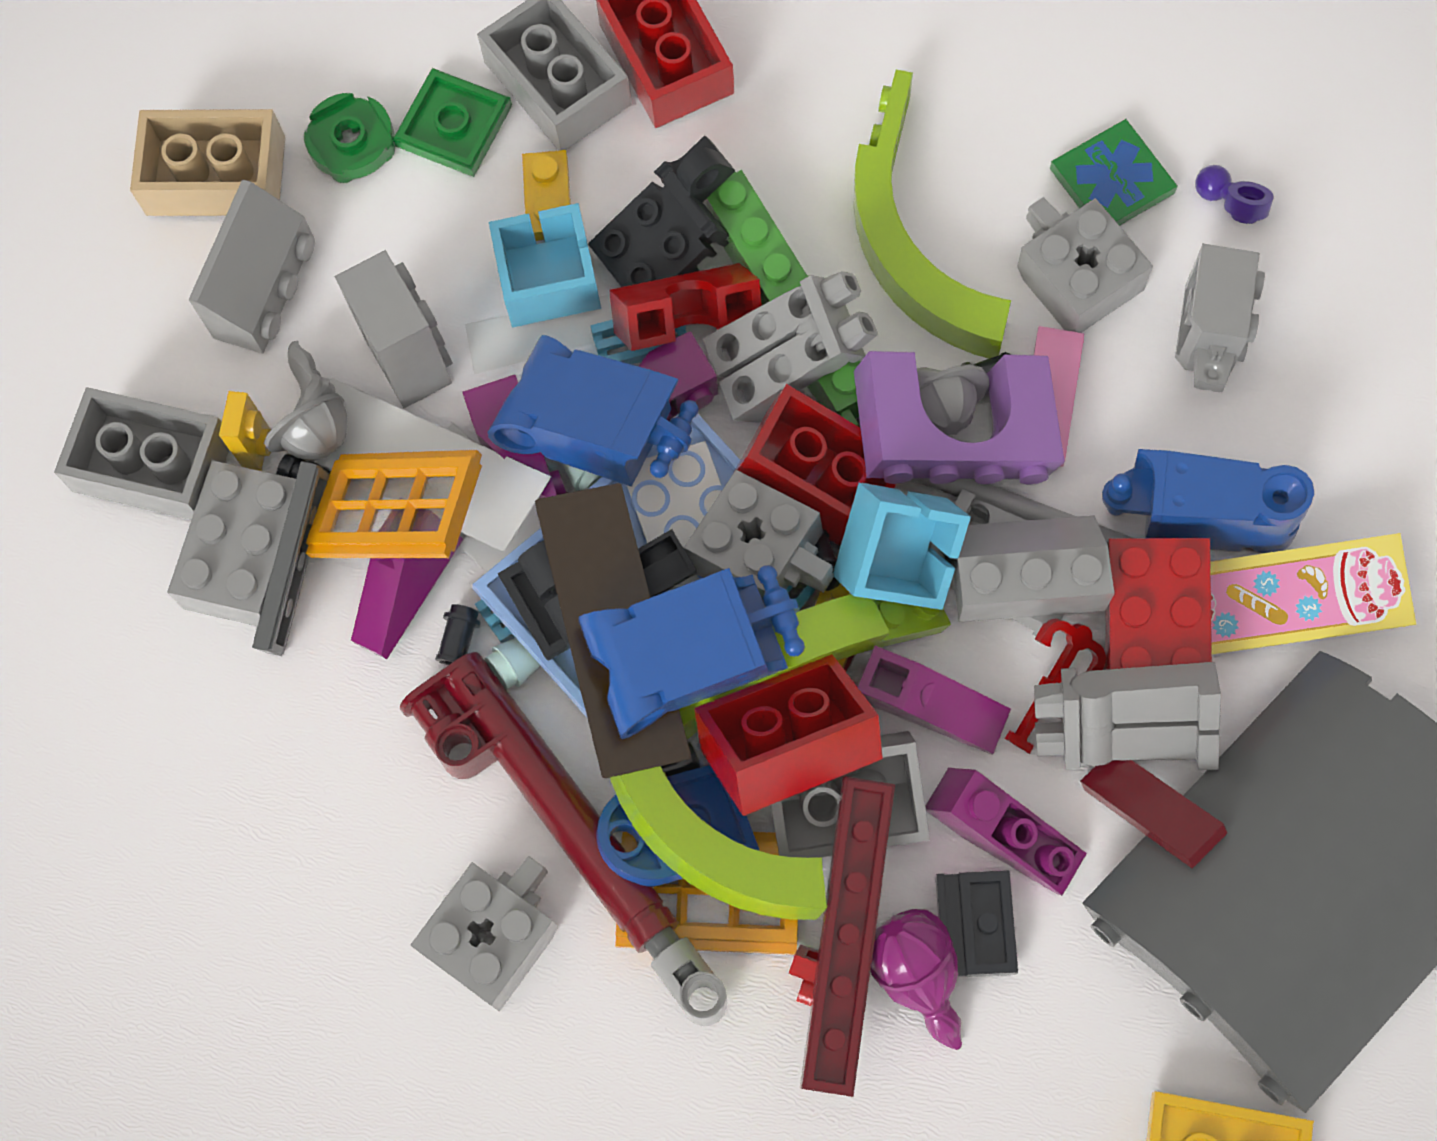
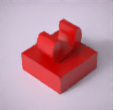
M800 944L788 974L803 979L796 1001L811 1006L818 950Z

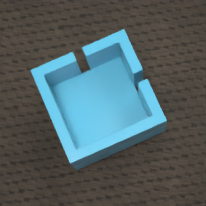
M579 203L538 211L545 239L544 243L536 244L529 214L488 222L504 302L512 328L601 309Z
M859 482L833 571L834 577L853 596L943 610L955 568L935 550L928 548L931 541L949 558L958 559L971 516L948 498L910 491L907 492L906 496L899 489Z

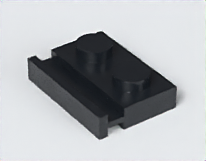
M1010 870L962 872L946 875L944 873L936 874L938 917L950 933L957 955L958 977L1017 975L1018 962Z

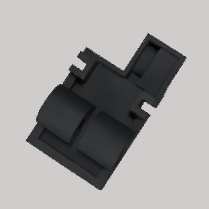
M704 135L681 158L672 162L664 161L654 171L665 185L664 187L652 181L588 243L589 247L621 287L700 271L697 267L698 264L707 256L714 258L717 255V252L711 246L713 242L722 247L729 244L726 240L729 234L703 204V201L736 170L713 142Z
M673 529L638 548L651 598L665 593L672 587L697 574V570ZM543 540L522 553L518 558V562L497 574L545 659L549 661L570 649Z

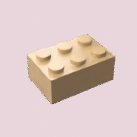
M273 109L139 110L130 191L145 215L226 216L242 179L254 183L280 200L285 135Z

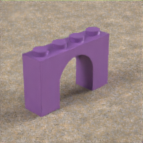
M869 351L854 370L867 478H884L886 483L891 484L904 483L913 478H930V482L934 484L951 483L957 479H975V482L978 484H993L1003 479H1019L1021 484L1033 485L1048 480V476L1065 462L1049 357L1040 355H1003L987 373L993 417L991 437L983 442L969 443L947 436L927 416L920 396L915 352Z

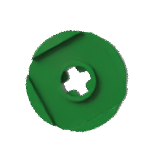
M353 93L336 94L319 103L309 116L311 122L307 127V132L304 129L305 147L315 166L323 173L331 175L336 182L347 183L353 179L370 175L377 171L385 162L389 161L395 154L393 141L395 133L386 109L371 97L367 96L368 100L355 98ZM349 129L353 134L360 131V135L355 141L351 143L341 142L344 139L342 132Z

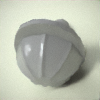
M292 341L288 347V364L301 389L300 398L294 411L285 416L271 429L265 438L264 444L270 452L286 450L289 454L306 460L326 458L331 453L336 452V449L344 443L346 438L347 414L343 405L344 399L336 393L335 387L330 383L329 379L321 377L320 372L316 370L312 355L301 348L298 341Z
M971 364L956 366L943 371L927 367L917 368L921 401L927 416L947 436L957 435L958 432L971 424L975 405L984 397L989 388L987 373L982 367Z

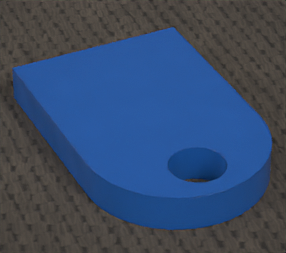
M710 765L667 777L676 793L700 819L731 840L749 848L760 850L747 816H742ZM617 795L613 796L605 805L597 826V845L603 860L609 868L620 877L647 887L659 886L683 879L649 848L633 827ZM616 832L630 833L637 841V848L628 853L619 852L612 847L609 838Z

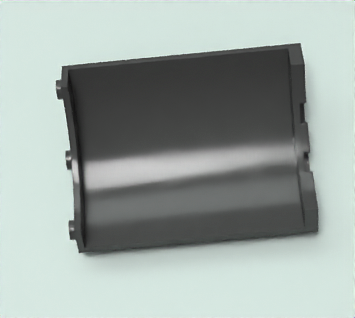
M1319 651L1219 757L1218 770H1207L1183 795L1225 825L1228 834L1193 869L1148 836H1145L1082 902L1094 919L1090 926L1100 939L1111 947H1114L1117 943L1123 946L1183 996L1179 999L1181 1004L1200 1021L1204 1022L1208 1019L1247 1060L1261 1078L1257 1083L1258 1086L1269 1098L1279 1105H1283L1288 1101L1305 1113L1437 966V723L1398 693L1391 700L1368 686L1372 682L1370 675L1322 651Z

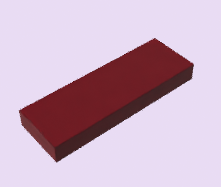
M1112 760L1105 765L1095 766L1080 780L1084 791L1192 869L1228 834L1225 825L1133 760Z

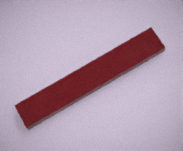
M848 776L842 779L826 894L827 909L823 915L800 1089L854 1097L895 784Z

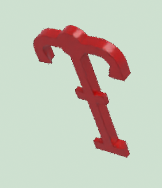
M1055 618L1048 620L1040 628L1034 639L1040 644L1051 647L1053 634L1060 630L1066 634L1067 645L1048 677L1043 676L1038 683L1039 685L1061 683V669H1069L1079 650L1088 649L1092 653V661L1086 672L1103 670L1106 663L1105 650L1092 639L1093 634L1088 626L1080 623L1071 625L1064 620ZM1034 701L1016 732L1014 733L1009 730L1004 738L1028 754L1031 753L1034 745L1029 743L1027 739L1033 731L1035 723L1040 719L1035 718Z

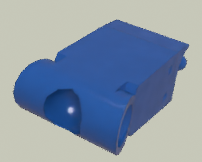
M542 335L523 367L521 380L505 399L490 426L488 438L501 449L518 454L541 452L546 458L632 487L653 445L657 446L658 456L650 464V473L656 478L665 477L668 474L671 461L678 459L681 453L688 451L692 443L690 437L692 427L690 423L697 416L699 407L693 400L684 401L680 406L678 417L672 418L669 422L666 420L671 411L669 399L679 381L678 378L577 349L571 352L558 340Z
M1138 449L1134 468L1125 473L1117 474L1104 485L1102 491V501L1111 515L1120 516L1123 513L1147 515L1145 538H1210V550L1241 552L1243 548H1252L1254 551L1262 554L1283 551L1291 545L1314 497L1312 480L1307 473L1294 466L1280 465L1266 469L1261 468L1259 463L1150 449Z
M765 565L757 573L758 580L765 589L763 601L752 574L745 577H733L730 568L636 603L628 609L601 610L579 616L578 620L591 657L606 666L610 671L607 701L621 739L628 738L642 731L668 711H675L788 669L775 632L782 635L787 654L795 657L803 653L805 644L799 638L796 630L799 625L796 612L799 611L796 599H790L787 589L780 587L777 580V571L774 567Z

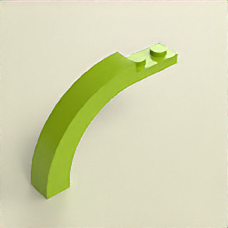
M895 69L892 86L883 85L878 112L885 113L882 125H873L869 145L860 143L858 145L855 163L853 208L856 230L862 251L871 271L883 290L911 320L930 334L956 348L988 359L998 356L1001 350L1011 300L987 295L971 289L939 270L913 243L898 215L891 180L911 97L913 72Z
M852 594L796 612L799 621L796 630L799 638L805 644L803 653L795 657L787 654L782 635L775 632L788 669L680 708L679 711L686 738L688 740L698 732L694 708L831 654L837 660L873 650L875 645L882 648L938 634L948 628L951 622L944 608L940 610L857 597Z
M661 766L610 778L623 810L645 843L665 864L694 887L736 908L770 917L792 920H817L827 909L822 857L803 858L773 855L731 840L700 819L684 803L671 786Z

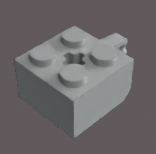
M1044 197L1029 206L1026 220L1035 233L1032 237L1033 240L1022 246L1017 268L1023 281L1064 330L1082 333L1145 290L1153 268L1152 263L1096 198L1070 215L1066 212L1061 215Z
M1202 243L1185 285L1175 358L1185 370L1194 371V388L1223 392L1236 362H1244L1248 343H1253L1256 338L1259 314H1253L1252 310L1254 300H1259L1265 280V272L1257 271L1259 252Z
M735 470L684 546L685 552L697 570V575L703 578L730 568L733 577H745L752 574L762 601L765 589L763 584L759 582L757 573L765 565L776 569L778 583L780 587L785 589L789 585L796 587L800 581L824 593L834 577L832 565L816 556L818 548L815 547V544L823 533L820 513L738 470Z
M528 856L513 876L504 871L498 879H495L471 862L410 946L500 1012L549 945L558 929V926L552 919L536 908L542 898L534 892L547 875L548 870ZM481 929L486 931L491 929L490 932L496 937L491 945L485 942L480 943L476 937Z

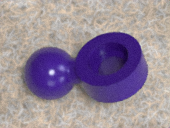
M1220 165L1204 167L1195 179L1197 193L1208 201L1225 199L1224 208L1235 221L1253 224L1269 216L1274 195L1267 187L1248 181L1233 183L1228 170Z

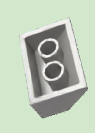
M243 179L188 300L213 339L264 354L269 340H274L279 332L281 325L280 314L286 301H290L296 293L298 286L297 275L303 261H308L312 256L315 238L302 214L254 183Z
M1095 515L968 525L959 558H951L952 566L955 568L953 577L958 622L1106 611L1114 595L1108 545Z
M904 731L881 735L882 760L772 804L771 810L779 855L803 858L832 856L842 779L845 776L895 784L887 847L929 841L930 836L917 747L910 732Z

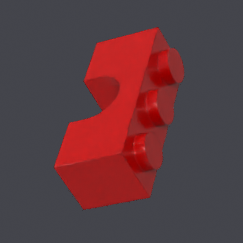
M740 263L609 290L614 334L631 351L676 342L675 328L684 325L706 324L719 330L762 306L760 279Z

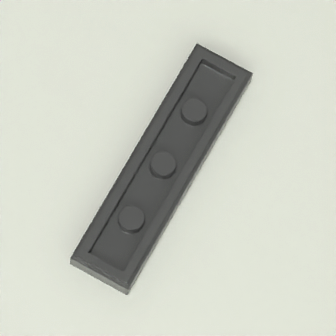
M303 461L300 463L252 645L254 649L281 657L286 649L309 561V556L305 554L308 548L306 540L329 478V473L316 464Z

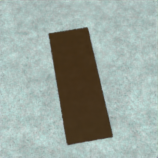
M616 483L536 499L535 506L601 776L606 779L689 760L691 754L679 709L666 712L654 723L628 738H620L607 701L610 671L606 666L591 657L578 620L579 616L587 613L609 609H628L636 603L651 598L622 485Z

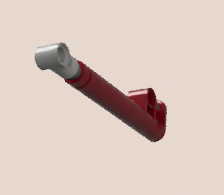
M471 652L460 657L411 691L402 700L400 711L406 717L414 716L426 733L424 740L441 762L446 772L458 779H469L498 760L623 932L627 933V939L638 953L645 951L650 953L654 959L650 966L680 1005L686 1017L692 1023L699 1026H711L719 1022L725 1015L728 1007L726 989L722 981L712 972L689 939L686 937L680 939L674 930L678 926L679 921L668 907L663 906V900L653 886L647 887L628 881L613 872L605 863L597 845V826L600 815L480 653ZM429 710H433L438 718H433ZM460 743L472 745L470 754L466 758L461 760L449 759V754L456 745ZM613 834L609 838L612 847L619 852L627 853ZM701 987L711 988L718 994L716 1005L708 1011H699L690 1005L691 995Z

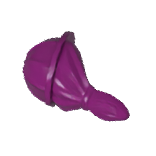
M911 909L900 912L897 915H892L890 919L876 928L870 970L871 975L895 1003L919 1011L924 1016L926 1028L936 1041L949 1048L958 1050L962 1047L961 1019L951 1007L949 1000L958 978V965L950 933L940 918L929 910Z

